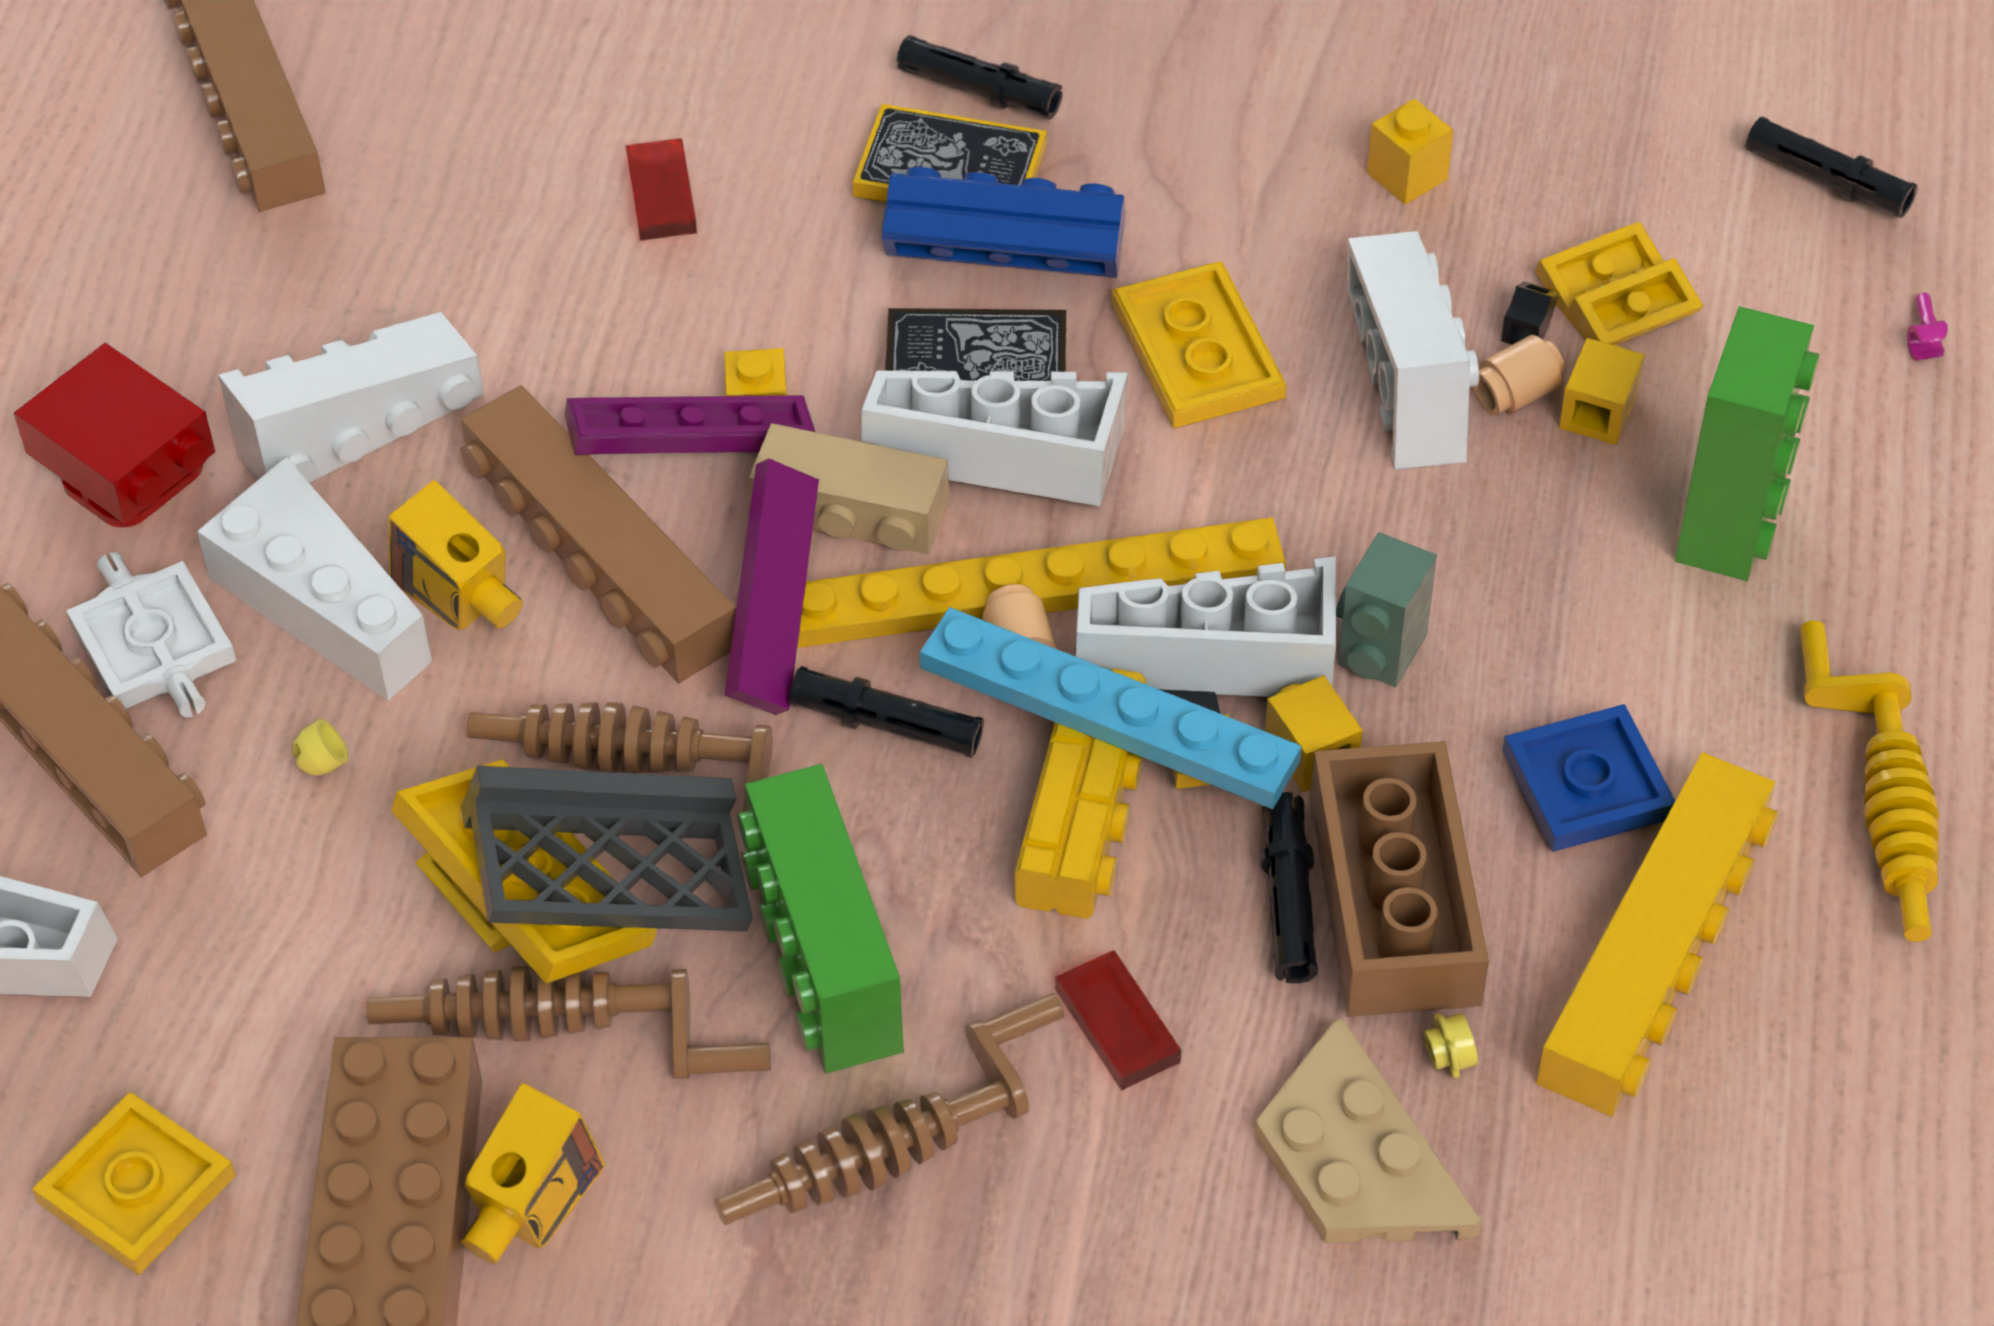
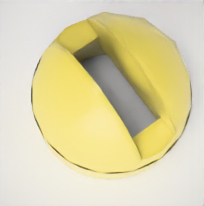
M318 719L302 729L295 737L291 748L293 756L297 758L296 765L302 772L308 775L322 776L331 773L349 760L348 750L342 737L324 719Z

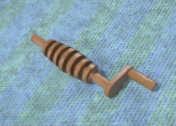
M589 702L580 705L576 721L574 708L571 703L556 704L551 719H549L547 705L536 704L531 705L527 714H524L523 717L471 712L467 721L468 738L520 742L524 746L525 754L534 758L541 759L544 755L545 747L548 745L550 760L566 764L571 747H573L574 763L576 767L592 769L596 750L598 749V763L601 772L617 773L621 754L624 752V766L627 773H642L647 754H650L652 772H667L670 768L672 757L676 756L678 771H693L696 762H700L701 759L749 763L746 783L768 778L772 756L773 736L771 726L756 725L753 737L704 733L699 728L697 719L683 717L679 731L675 730L673 714L658 711L651 728L650 714L647 708L632 706L626 723L625 707L623 703L607 702L601 718L598 703ZM746 791L744 796L743 812L748 811Z
M528 966L512 967L510 991H505L502 971L497 969L485 972L483 992L477 991L474 974H468L458 977L456 993H450L449 983L445 978L433 980L430 985V991H426L425 995L368 997L367 1019L369 1024L426 1022V1025H431L433 1035L449 1036L451 1021L457 1020L461 1037L476 1038L478 1019H484L487 1038L503 1040L505 1018H511L515 1041L531 1040L532 1017H538L540 1033L544 1039L558 1035L559 1016L566 1015L568 1031L572 1034L584 1032L586 1014H594L596 1029L611 1027L612 1017L618 1016V1013L672 1010L673 1070L675 1078H689L690 1074L771 1070L770 1043L690 1047V988L687 969H673L671 983L617 986L616 982L611 983L609 972L595 971L593 987H585L582 971L567 976L565 978V988H558V980L546 984L538 975L537 989L532 990Z
M1051 993L984 1022L977 1020L966 1025L965 1030L969 1044L990 1084L950 1101L943 1099L937 1092L921 1095V1111L911 1099L895 1102L893 1106L894 1117L885 1106L870 1109L867 1111L868 1125L862 1116L857 1113L843 1118L841 1121L842 1135L832 1125L818 1133L817 1140L820 1154L815 1145L807 1139L794 1147L795 1166L789 1157L782 1153L770 1160L771 1172L768 1173V1177L716 1198L715 1206L724 1225L777 1203L785 1205L791 1213L806 1209V1191L817 1205L832 1202L834 1200L832 1183L844 1198L860 1194L861 1184L859 1175L865 1186L869 1190H874L887 1183L886 1168L894 1178L910 1170L909 1153L918 1164L934 1156L932 1138L941 1150H945L957 1143V1131H959V1127L1003 1108L1013 1119L1027 1114L1029 1103L1022 1081L999 1045L1064 1018V1010L1058 996L1055 993Z

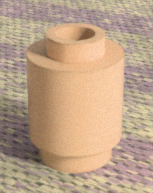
M1529 335L1483 360L1480 363L1478 386L1472 387L1480 405L1490 415L1496 416L1503 411L1506 414H1512L1561 386V373L1565 368L1564 361L1559 350L1552 342L1548 340L1543 341L1536 335Z
M1020 584L1006 585L988 596L982 620L1057 649L1044 604L1029 587Z

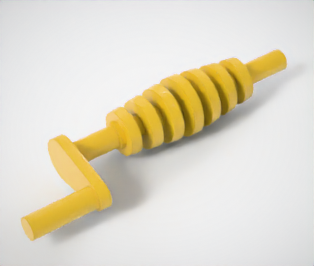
M1817 620L1807 621L1800 626L1806 684L1804 685L1806 703L1819 708L1875 714L1877 735L1872 737L1866 745L1865 823L1869 830L1868 833L1872 847L1875 850V857L1881 871L1884 888L1889 894L1900 899L1905 938L1912 942L1925 941L1932 935L1927 894L1933 891L1938 884L1939 809L1931 780L1928 777L1927 767L1922 758L1919 742L1914 735L1903 730L1901 710L1906 708L1912 700L1910 682L1904 676L1890 672L1832 676L1825 625Z

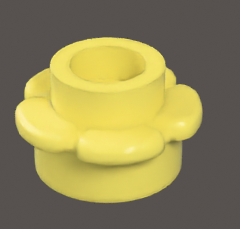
M1436 1013L1433 1017L1434 1028L1424 1031V1040L1429 1058L1435 1070L1447 1067L1452 1078H1460V1070L1478 1065L1477 1050L1469 1024L1463 1013L1448 1017Z

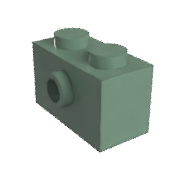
M1380 532L1377 533L1344 587L1337 604L1336 616L1343 619L1338 665L1352 670L1363 678L1375 679L1395 688L1398 686L1428 633L1437 554Z

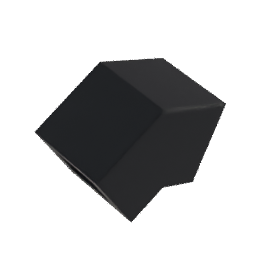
M1525 281L1518 284L1515 288L1511 304L1504 316L1501 341L1513 345L1529 335H1536L1543 340L1549 328L1559 292Z

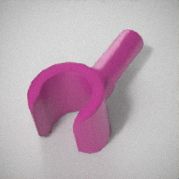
M1925 292L1920 293L1916 296L1920 324L1910 326L1907 331L1909 353L1915 361L1944 356L1945 350L1941 340L1946 337L1948 331L1947 323L1943 320L1937 321L1934 316L1931 296Z

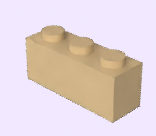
M771 423L749 475L750 499L752 497L756 464L770 458L819 479L813 530L838 538L848 537L885 545L895 550H909L929 555L949 502L948 460Z

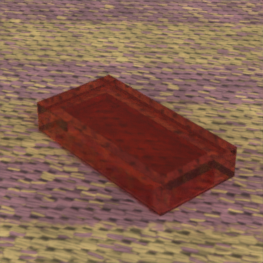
M682 138L625 145L640 241L696 234V216Z
M1115 950L1055 977L1056 992L1121 1091L1181 1063V1048Z

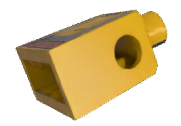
M433 479L388 516L389 576L404 593L455 630L467 628L481 615L498 629L506 627L517 617L522 609L523 600L505 585L506 551L502 544L437 481Z
M522 1082L466 1177L465 1187L480 1211L461 1239V1243L469 1251L491 1264H497L515 1236L536 1248H541L548 1243L606 1165L581 1113Z

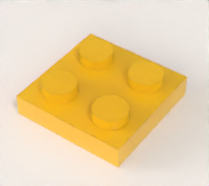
M129 1092L32 1188V1191L39 1205L139 1276L236 1177L230 1160L138 1096Z

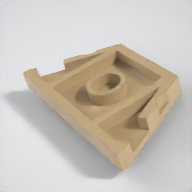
M1343 1018L1334 1021L1257 1118L1254 1136L1325 1243L1359 1242L1367 1237H1377L1385 1241H1414L1415 1232L1456 1231L1457 1240H1468L1478 1236L1482 1221Z

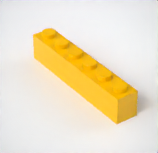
M1701 752L1543 1047L1537 1085L1610 1117H1613L1624 1094L1634 1098L1638 1095L1651 1064V1059L1644 1057L1651 1042L1662 1046L1666 1041L1678 1008L1671 1006L1673 999L1678 991L1689 995L1704 960L1703 957L1697 955L1704 941L1712 945L1717 942L1729 913V908L1723 906L1728 893L1730 892L1737 896L1741 895L1754 865V859L1748 857L1753 845L1764 848L1772 835L1779 816V811L1770 808L1776 781Z

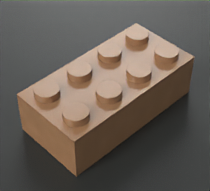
M1446 741L1314 751L1310 800L1347 1017L1482 1006L1489 959Z

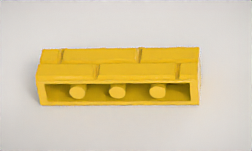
M1115 668L1111 670L1146 684V678H1144L1142 673ZM1055 722L1015 869V902L1020 907L1046 912L1055 909L1062 915L1089 919L1094 914L1098 894L1111 895L1116 875L1117 857L1108 855L1112 841L1124 843L1129 823L1130 804L1122 803L1125 789L1137 791L1143 757Z

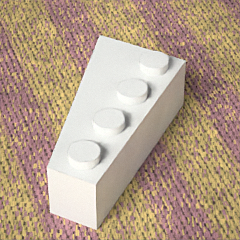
M1418 231L1348 238L1347 290L1361 343L1366 344L1368 370L1372 385H1379L1382 401L1380 416L1384 431L1393 430V446H1391L1390 454L1394 469L1400 470L1467 462L1469 388L1478 386V361L1474 350L1466 351L1465 332L1462 319L1460 317H1452V303L1448 285H1439L1438 264L1435 254L1426 253Z

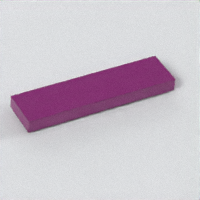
M802 395L567 398L564 412L575 455L759 452L771 423L816 432L805 398Z
M768 458L756 464L724 696L778 715L788 711L790 708L789 693L795 670L819 479Z

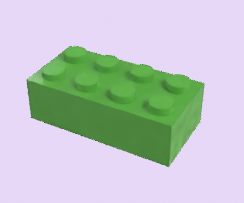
M1738 306L1706 400L1675 562L1748 581L1755 557L1767 560L1777 524L1767 521L1768 518L1776 520L1778 514L1782 515L1791 484V479L1786 478L1787 474L1791 475L1801 440L1795 437L1796 433L1800 434L1810 401L1809 396L1799 394L1800 389L1810 391L1820 357L1819 353L1809 351L1814 325Z
M823 764L745 783L748 811L737 813L742 840L746 851L741 852L743 867L750 889H760L764 903L759 904V910L768 942L778 941L782 956L777 958L786 995L788 997L796 995L801 1011L796 1012V1020L805 1050H818L826 1074L903 1053L900 976Z

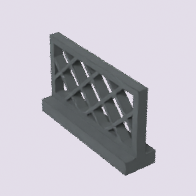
M477 766L461 805L464 828H473L488 923L748 931L753 917L730 812L737 800L732 778ZM493 829L518 830L529 838L530 841L518 852H515L494 836ZM557 832L583 833L595 843L580 855L554 834ZM619 836H646L656 843L658 847L645 858L621 840ZM682 839H715L717 853L708 860L682 841ZM540 847L567 867L555 881L527 861ZM604 850L632 870L620 883H617L592 864ZM667 853L696 873L684 886L656 866ZM513 873L540 895L533 901L505 900L502 882ZM579 876L605 897L599 903H582L564 888ZM642 878L669 898V900L663 906L647 905L629 892V890ZM706 881L727 897L729 908L710 907L694 895L693 892Z

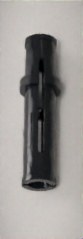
M912 35L905 37L898 50L897 63L899 64L897 67L899 70L921 75L934 81L988 98L993 106L1004 109L1009 105L1032 112L1048 120L1052 119L1059 110L1063 92H1061L1062 85L1019 71L1018 66L1008 62H1004L1001 65L977 59V57L929 43Z
M1759 117L1748 134L1746 150L1756 152L1799 173L1840 190V197L1854 202L1859 198L1893 213L1898 218H1903L1911 208L1916 197L1917 184L1907 182L1873 167V160L1862 155L1852 158L1811 138L1775 124L1765 117Z
M800 666L796 671L789 693L790 706H799L841 718L842 725L845 727L857 729L861 724L903 736L910 740L962 753L970 758H973V755L977 752L984 729V718L969 716L920 700L872 688L870 680L855 677L851 682L809 670L805 666Z
M1283 792L1273 809L1262 805L1266 848H1263L1261 851V866L1263 871L1268 874L1270 885L1275 976L1280 981L1286 978V983L1296 984L1308 982L1318 974L1313 934L1312 900L1309 886V870L1314 867V854L1305 836L1304 800L1299 795L1293 798V793Z

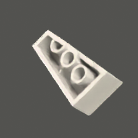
M442 312L372 331L367 342L351 346L346 344L343 339L322 345L321 355L293 362L289 355L268 360L265 363V371L248 376H243L239 369L218 375L238 457L257 481L287 456L306 480L311 483L484 396L477 354Z
M876 371L862 407L861 442L948 460L949 481L1101 506L1125 428L1128 372H1106V381H1076V372H1051V381H1014V371H990V375L978 380H960L956 371Z
M287 456L197 531L208 575L212 581L387 701L432 662L423 614Z
M1336 556L1313 559V568L1286 571L1283 563L1258 566L1257 575L1222 579L1220 571L1196 573L1195 578L1186 584L1167 586L1161 578L1079 588L1076 657L1095 665L1103 666L1108 670L1115 668L1142 673L1144 678H1146V685L1156 689L1209 691L1220 695L1272 697L1286 686L1296 683L1303 684L1323 675L1332 685L1336 651Z
M0 876V994L91 997L118 940L99 903Z

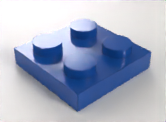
M1625 704L1504 736L1502 752L1552 852L1664 822L1675 803L1667 783Z

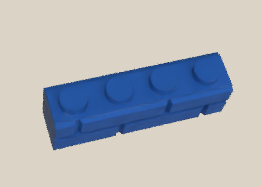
M911 167L907 169L906 174L891 173L882 241L888 256L1117 278L1125 226L1124 195H1117L1111 187L1102 184H1084L1080 187V191L1056 189L1055 183L1042 178H1027L1022 181V185L999 183L995 176L987 173H968L964 176V180L941 178V174L931 168Z

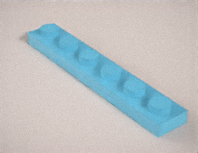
M949 607L920 651L921 669L1271 809L1276 805L1301 760V745Z

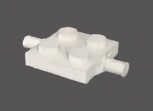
M109 553L113 568L106 555H103L98 560L97 568L102 573L109 587L96 598L66 610L75 635L109 696L114 695L124 708L127 709L157 695L169 692L181 716L193 717L189 702L196 714H199L205 707V700L199 694L193 681L236 662V657L230 640L186 565L181 561L155 573L132 576L120 553Z

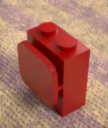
M106 342L13 412L25 452L61 478L64 490L69 497L102 521L114 527H131L143 522L192 483L200 475L207 458L216 452L206 412Z

